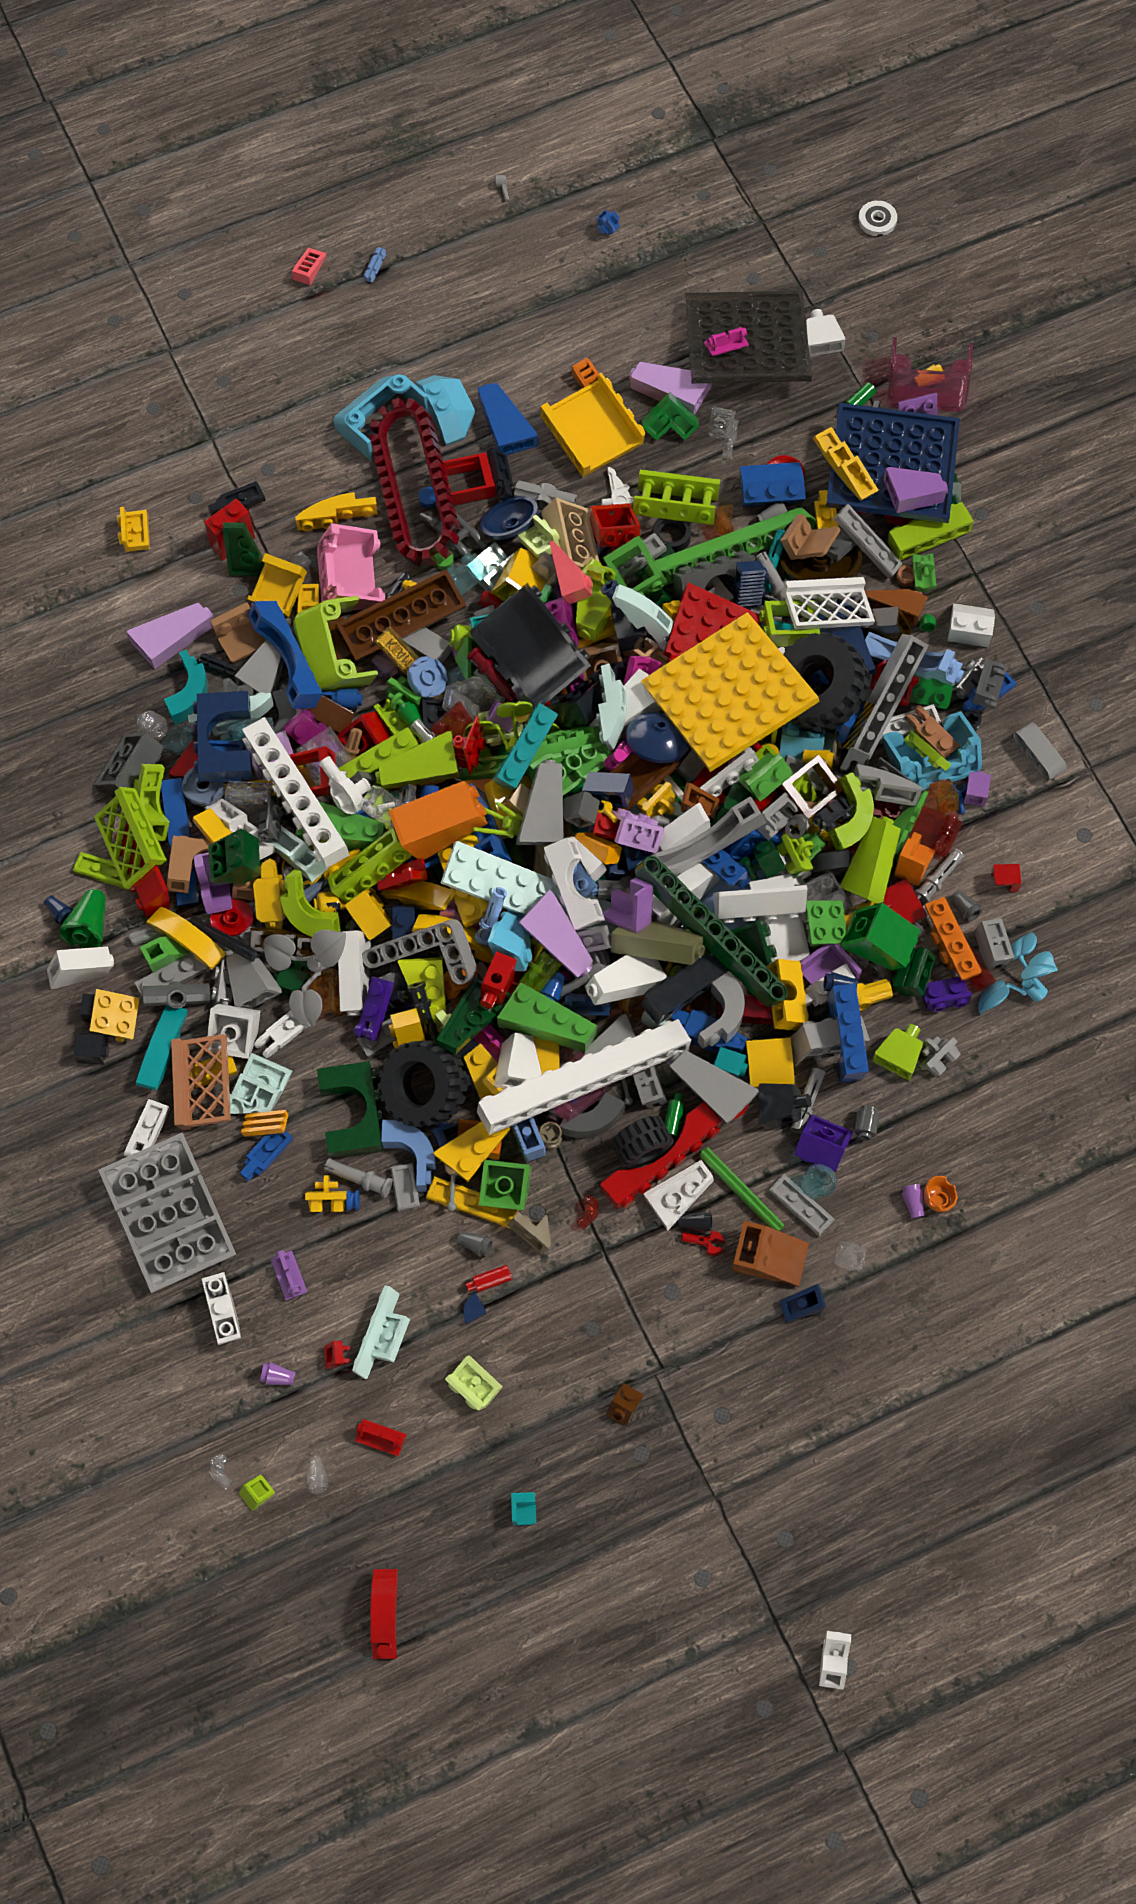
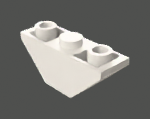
M225 1273L202 1278L218 1345L241 1339L239 1321Z

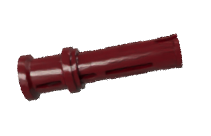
M480 646L472 650L466 659L478 668L480 675H485L508 703H513L512 697L515 700L517 697L509 683L495 669L494 661L486 657Z

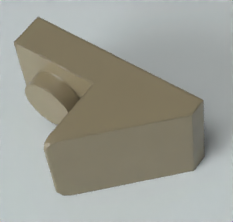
M518 1212L507 1224L509 1228L540 1254H543L550 1247L551 1241L547 1215L535 1226L529 1217Z

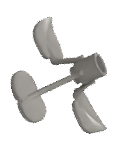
M332 930L316 932L311 940V949L315 955L307 957L293 956L296 946L287 936L275 934L264 939L265 957L272 968L281 971L290 967L291 960L307 961L308 968L315 973L303 985L302 991L296 990L291 993L289 1000L292 1014L305 1026L314 1027L322 1012L321 997L316 991L307 990V987L317 976L321 975V971L329 969L339 961L345 946V932Z

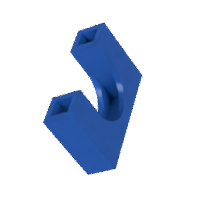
M856 983L833 986L827 998L830 1018L836 1017L839 1030L840 1057L837 1060L840 1083L860 1081L867 1075L869 1069Z

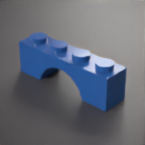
M472 783L469 784L477 789L480 796L478 797L479 803L491 810L485 793ZM489 814L485 815L488 824L481 828L499 830L495 818ZM475 832L478 844L474 845L476 849L511 862L501 835Z

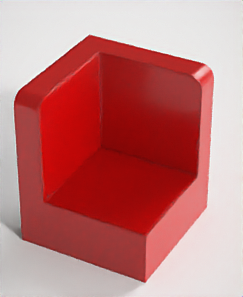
M1020 864L993 865L991 877H994L995 885L1009 886L1010 892H1018L1022 884Z

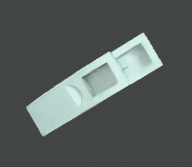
M622 585L616 586L612 598L615 605L624 612L628 621L633 623L637 629L644 626L646 631L658 642L659 647L664 650L674 621L659 606L642 594Z
M610 664L601 666L602 674L599 675L601 686L605 690L602 693L604 703L598 704L599 713L596 716L599 726H602V731L599 732L601 743L606 744L609 751H612L618 743L623 730L627 699L626 690L621 680H615V674Z
M257 693L254 696H250L251 719L223 721L212 729L214 736L242 728L267 713L274 706L271 693ZM197 714L188 715L192 732H194L193 722L197 721Z

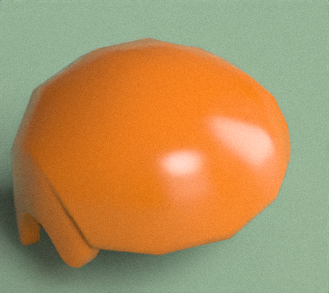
M945 1176L932 1177L928 1180L923 1190V1199L926 1205L935 1212L940 1213L951 1210L955 1206L958 1196L955 1185L950 1184Z

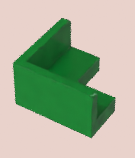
M669 392L642 419V427L656 441L670 427L686 440L699 427V421L682 402Z

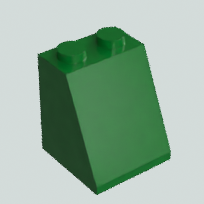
M881 902L855 910L840 947L890 970L905 968L910 962V955L917 944L920 929Z

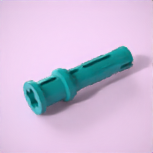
M776 529V534L768 553V557L775 569L784 547L781 538L786 531ZM764 580L765 592L771 593V585L767 580Z

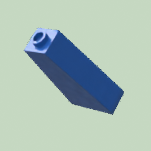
M498 383L485 384L482 387H478V399L496 449L510 455L538 447L536 431Z

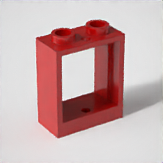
M486 452L443 461L444 464L442 465L445 467L446 477L480 469L484 486L451 492L452 496L450 497L453 499L454 506L495 497V485Z
M630 503L590 506V522L599 548L623 546L635 537L640 536V524Z
M326 746L289 755L296 767L314 762L320 763L328 756L331 757L336 765L335 752ZM321 766V785L310 788L316 798L331 794V787L328 785L329 777Z

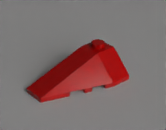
M376 711L360 715L335 736L337 742L343 747L347 744L352 728L362 730V736L358 745L360 751L356 754V757L390 738L385 724ZM405 787L389 789L390 796L394 797Z

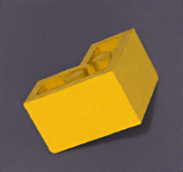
M373 888L364 890L344 905L369 940H372L384 930L393 926V922L383 910L384 903Z

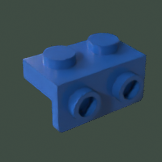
M720 850L702 861L729 886L732 887L736 884L743 889L748 884L746 869L735 862L727 852Z

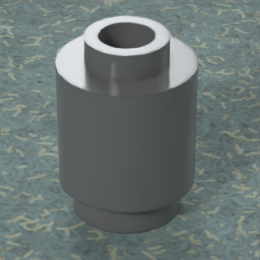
M863 1105L857 1111L854 1133L858 1135L859 1139L871 1140V1138L876 1137L880 1116L876 1107Z

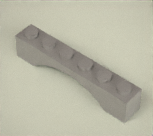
M750 796L732 807L723 818L699 836L682 845L651 856L660 859L678 876L767 822Z

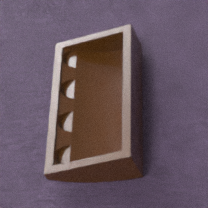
M634 752L610 772L630 774L634 791L628 808L622 809L629 811L680 766V763L677 760L670 763H655L639 757ZM613 807L612 810L618 811V807Z

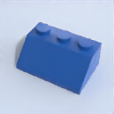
M800 462L739 467L742 507L770 506L776 502H783L784 505L804 502L805 487Z

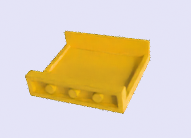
M599 373L597 381L552 406L548 402L540 406V417L582 478L641 446L644 442L645 431L643 427L636 423L632 411L624 406L620 394L615 393L611 381L605 378L602 373Z

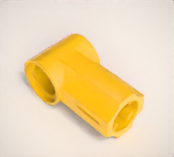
M887 979L867 985L863 983L857 984L856 990L860 1011L867 1009L873 1003L893 997L892 988Z

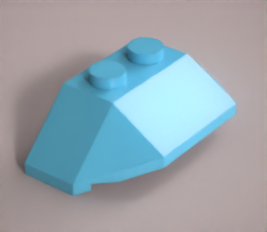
M433 375L417 381V387L427 394L429 412L445 445L448 446L464 440L474 417L475 409L460 379Z

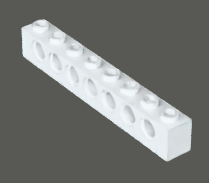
M265 717L243 728L242 731L245 737L242 741L247 750L252 749L254 752L252 757L256 764L263 766L262 773L268 782H273L272 789L276 796L283 798L284 802L282 804L288 814L292 812L294 816L292 820L298 830L302 828L305 834L302 836L308 846L312 845L314 847L313 854L317 861H322L326 868L349 856L343 839ZM317 823L316 826L310 827V825ZM322 840H328L325 843H320Z

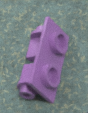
M284 1250L278 1251L276 1257L271 1258V1262L286 1301L307 1293L293 1252L285 1253Z

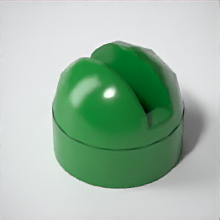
M924 614L919 620L920 630L924 632L933 631L936 628L935 617L931 614Z

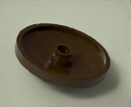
M855 545L839 561L825 555L791 560L783 547L779 564L782 573L789 581L854 578L859 574L862 567V552L860 547Z

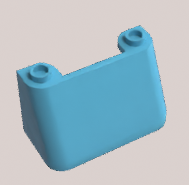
M962 712L947 716L942 723V727L960 744L959 749L946 759L951 763L947 771L940 766L937 769L927 761L929 757L926 756L924 758L915 751L916 748L911 749L904 742L902 734L897 731L882 735L883 746L891 765L915 784L921 786L922 791L967 778L970 771H980L982 768L981 739Z

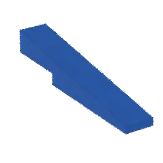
M182 778L163 780L161 784L165 817L169 820L167 833L170 855L173 836H187L191 838ZM195 866L190 874L188 893L176 892L178 907L200 904Z

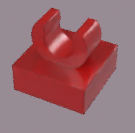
M332 1341L325 1345V1369H335L340 1365L351 1362V1359L343 1357V1352L349 1351L350 1347L347 1345L343 1346L342 1341Z

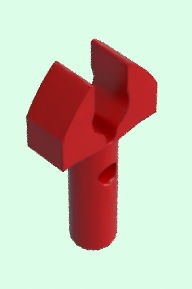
M711 1231V1235L707 1237L685 1232L681 1236V1240L684 1242L704 1246L707 1249V1255L715 1256L723 1251V1248L712 1245L713 1241L725 1243L724 1237L717 1231Z

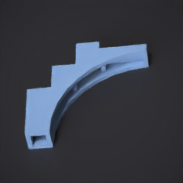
M871 632L868 633L865 639L872 660L879 663L889 660L897 645V642ZM947 649L945 652L926 651L914 674L930 680L932 677L950 686H954L955 682L959 683L961 681L964 671L961 670L962 663L955 659V652Z

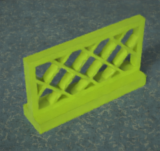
M119 787L115 791L116 796L94 818L124 888L129 889L155 865H162L166 858L136 789ZM118 804L122 808L121 814L117 813ZM110 814L108 826H106L103 818ZM116 816L120 817L118 829L114 828ZM126 820L129 824L128 832L124 831ZM113 831L117 832L115 844L112 841ZM123 834L128 835L126 847L121 846ZM134 838L137 843L136 850L132 849ZM121 849L125 850L123 862L119 857ZM131 852L135 853L133 865L129 864ZM141 856L145 862L143 867H140ZM128 867L133 868L130 879L127 876Z

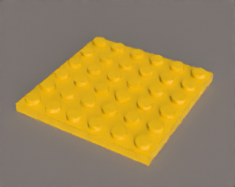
M748 612L641 680L643 687L710 772L819 702V697Z

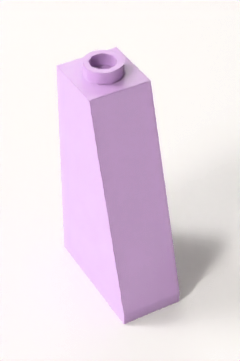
M639 362L636 369L633 368L629 374L631 389L658 401H661L671 392L694 415L711 389L713 375L709 373Z
M198 602L127 631V635L131 644L156 669L212 628L210 620H212L213 614L207 607L203 608Z
M548 890L518 924L575 977L580 975L584 977L592 969L590 964L593 960L554 893Z

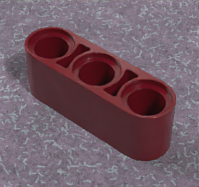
M744 995L745 1004L741 1023L774 1025L772 1007H766L755 996ZM717 1000L716 1019H719L723 1015V1008Z

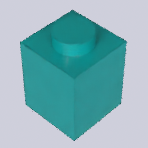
M720 1047L714 1066L739 1079L740 1076H745L748 1064L745 1063L746 1055Z

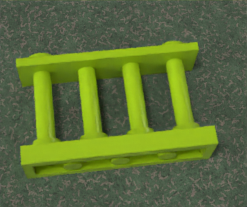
M640 470L638 491L643 492L642 496H634L633 511L635 515L714 525L716 506L710 504L711 500L718 501L720 479ZM650 493L663 494L662 499L650 498ZM671 495L682 496V502L670 500ZM691 498L703 499V503H690Z

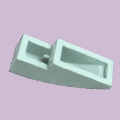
M281 826L279 842H276L274 838L268 839L274 845L275 851L294 869L302 870V875L311 882L328 869L322 861H317L313 851L308 848L304 841Z

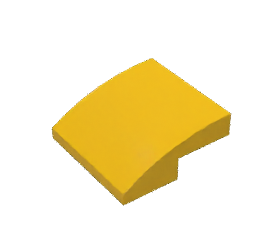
M791 1038L746 1041L748 1075L751 1086L759 1088L761 1083L795 1084Z

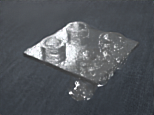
M331 726L296 749L297 752H303L326 746L335 752L337 768L352 760ZM319 762L306 764L311 771L309 773L310 778L313 781L316 779L318 784L321 785Z

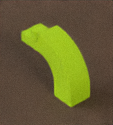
M142 764L139 780L134 781V788L138 793L158 841H166L169 820L163 814L160 804V789L165 768L162 764Z
M853 772L838 779L844 788L849 807L853 804L855 806L850 810L851 815L841 826L828 832L836 851L845 849L859 841L868 831L873 818L874 803L870 788L862 791L860 788L861 783L858 777L854 776Z
M293 870L289 873L284 882L285 889L288 891L280 897L283 911L289 921L299 931L310 937H313L320 930L341 932L339 912L319 911L313 908L306 900L303 889L302 870Z

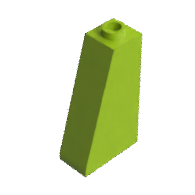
M451 731L445 732L379 764V771L375 772L377 784H381L383 790L458 778L459 771Z
M873 816L871 825L858 846L840 888L875 904L883 903L901 830L893 825L894 820L882 816L881 819Z

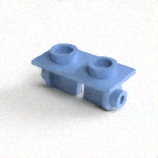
M579 861L573 872L574 886L578 893L585 898L589 894L595 896L599 891L598 885L587 873L581 861Z

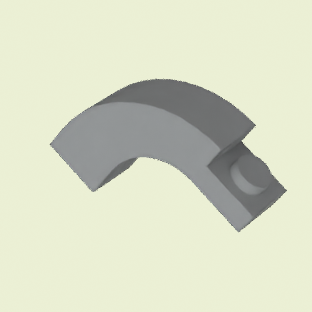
M730 971L712 982L710 992L721 1004L723 1015L719 1020L699 1033L698 1043L703 1049L708 1045H715L721 1038L727 1043L736 1034L741 1025L745 1004L744 994L739 982Z

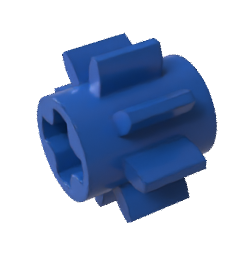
M605 210L597 217L598 226L596 228L601 234L608 233V235H611L619 228L618 219L620 217L615 211L608 212V210Z

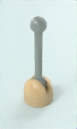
M445 1164V1171L451 1176L450 1203H448L447 1208L449 1211H454L456 1209V1204L454 1203L455 1176L458 1174Z

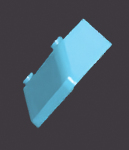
M398 374L381 378L334 417L333 421L336 431L370 461L374 459L371 441L359 429L364 426L365 419L394 395L402 394L407 399L415 400L429 413L427 394L404 375Z

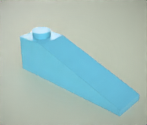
M510 910L503 911L500 915L501 920L494 923L487 942L493 955L497 951L517 959L515 971H526L528 963L532 959L530 934L518 924L524 916Z

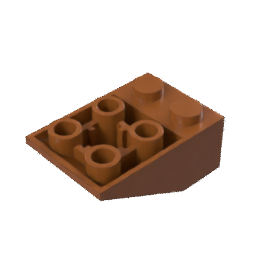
M743 1221L732 1271L799 1287L809 1243L768 1226Z

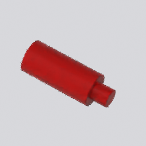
M506 1264L473 1276V1281L465 1284L468 1292L473 1290L481 1292L512 1280Z

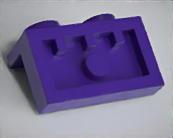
M960 977L927 983L923 1001L926 1011L941 1012L947 1007L955 1006V1008H961L966 1006L970 1002L972 995L967 990L965 980L962 981Z

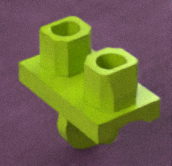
M787 833L781 836L783 841L777 846V850L781 856L786 857L790 855L792 859L785 865L788 873L796 874L801 871L809 872L812 870L813 866L809 858L812 857L810 850L814 847L813 842H805L803 837L793 839Z

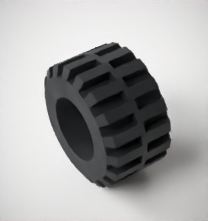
M649 1116L635 1121L622 1129L613 1138L611 1145L623 1167L632 1169L657 1159L671 1147L674 1141L661 1117Z

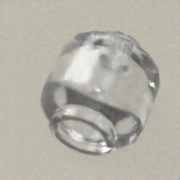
M148 710L137 718L136 730L138 733H148L157 741L166 735L168 730L167 721L158 713Z

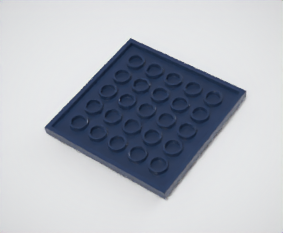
M839 403L835 433L841 443L845 441L853 456L859 457L879 491L860 501L831 466L826 507L842 509L845 505L849 504L854 511L949 523L960 418ZM893 467L940 474L948 487V493L945 495L944 502L897 513L884 482L886 468Z

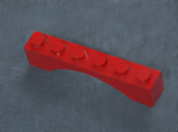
M702 1102L687 1114L685 1126L679 1139L663 1157L641 1168L617 1170L600 1184V1191L617 1211L621 1207L627 1208L633 1203L636 1195L639 1193L643 1194L651 1188L652 1182L656 1179L662 1180L669 1173L668 1170L675 1165L677 1167L686 1160L685 1156L691 1151L693 1153L697 1152L703 1146L702 1142L707 1138L713 1139L718 1135L721 1120L705 1102Z

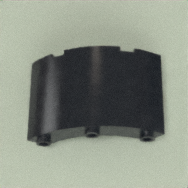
M526 583L469 632L489 658L493 656L496 659L494 662L498 666L496 668L505 680L513 686L512 690L520 702L531 703L534 708L539 703L542 705L547 703L588 669L591 664L588 661L590 658L589 654L583 647L580 649L569 635L571 629L564 621L560 623L540 598L542 593L535 585L531 587Z

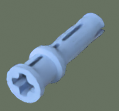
M502 887L494 888L486 914L479 921L480 928L474 936L479 944L489 945L487 941L492 927L498 921L507 896V891Z

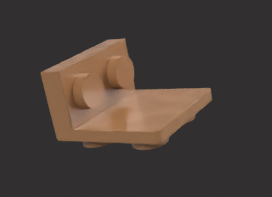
M799 514L796 515L781 538V542L791 560L815 556L821 557L828 552V549L839 534L840 528L837 526L812 530L805 515Z
M247 602L210 620L213 633L232 664L254 654L266 641L265 637L254 630L248 618L251 608Z

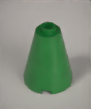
M98 889L87 890L61 925L59 935L68 945L73 947V944L80 945V949L100 947L103 941L106 896L102 891Z

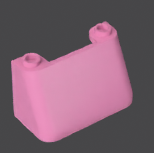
M330 524L320 538L317 547L321 602L330 599L358 596L359 600L352 610L355 611L365 610L385 600V593L382 589L375 587L373 555L380 548L377 530Z

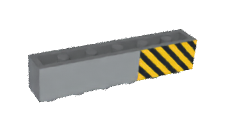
M901 635L843 748L849 750L850 747H853L870 755L871 758L929 646L928 644L912 635Z

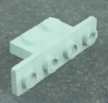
M385 1285L379 1296L377 1307L371 1317L367 1333L362 1340L358 1356L354 1361L352 1371L364 1379L368 1378L375 1358L389 1362L395 1361L410 1321L406 1316L393 1313L399 1293L390 1286Z

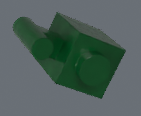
M771 839L761 842L751 849L756 858L755 860L750 862L748 857H744L740 861L751 881L758 880L759 877L756 872L760 870L764 872L768 879L786 869Z
M291 960L293 968L289 967L276 972L274 980L281 988V994L291 996L293 991H302L303 985L309 980L308 974L303 972V969L311 971L307 966V961Z

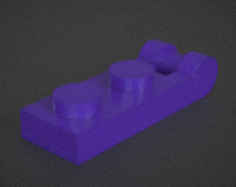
M372 977L359 1024L354 1029L356 1037H366L371 1041H376L379 1038L394 982Z

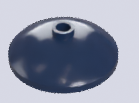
M520 496L506 499L487 511L481 520V530L486 537L495 540L517 537L534 524L532 517L534 515L538 516L539 507L536 501L530 497Z
M651 712L639 715L629 723L627 728L626 740L630 749L639 757L650 762H674L682 758L690 746L664 713Z

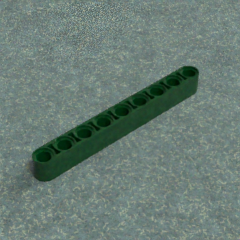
M648 856L636 866L635 874L637 878L653 884V894L691 932L703 936L704 946L763 1005L773 1007L786 999L788 991L785 985L660 859L655 856Z

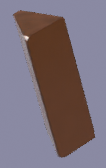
M323 695L316 707L309 709L315 716V721L323 722L328 728L337 733H340L349 726L355 716V713Z

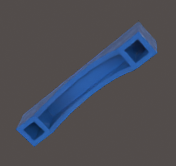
M254 601L248 618L254 630L273 644L286 663L289 683L285 694L292 708H315L322 696V691L283 615V611L280 609L277 601Z

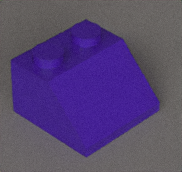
M812 1114L801 1134L794 1155L805 1162L815 1163L824 1170L836 1172L853 1131Z

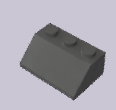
M146 732L125 734L94 783V786L116 796L115 791L119 787L134 788V781L139 780L141 765L157 763L161 758L164 746Z

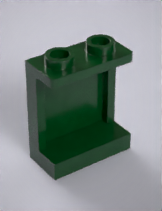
M757 920L754 923L730 930L765 966L775 961L777 951L775 945L770 943L769 936H771L769 924L765 923L764 920Z

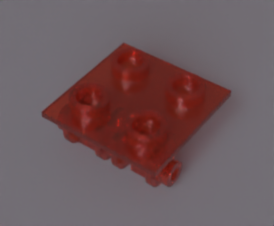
M458 701L431 729L436 737L451 731L454 739L457 735L463 737L465 728L469 724L474 723L461 701Z
M923 806L909 838L911 839L914 832L922 835L920 844L935 850V854L947 858L963 822L959 821L958 814L955 812L945 815Z

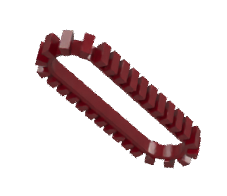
M398 398L392 400L394 410L391 412L384 405L378 410L383 419L381 423L372 419L370 428L376 434L370 435L369 438L373 445L372 451L375 455V463L378 466L377 472L381 477L379 480L383 487V496L386 498L384 499L385 505L389 509L387 510L388 517L392 520L390 525L394 531L392 532L393 538L398 543L395 546L414 565L420 566L423 560L430 567L437 565L434 555L439 553L446 560L452 554L445 546L448 541L455 545L458 544L460 537L453 530L460 529V525L456 519L458 518L456 510L453 508L455 507L453 499L450 497L452 494L448 487V478L445 476V467L442 465L444 462L440 455V446L437 444L439 443L437 435L434 433L436 432L435 427L430 421L432 418L422 405L420 406L415 400L408 398L405 405ZM405 416H411L416 419L442 522V532L439 539L430 547L423 549L415 548L412 545L387 442V432L390 426L397 419Z

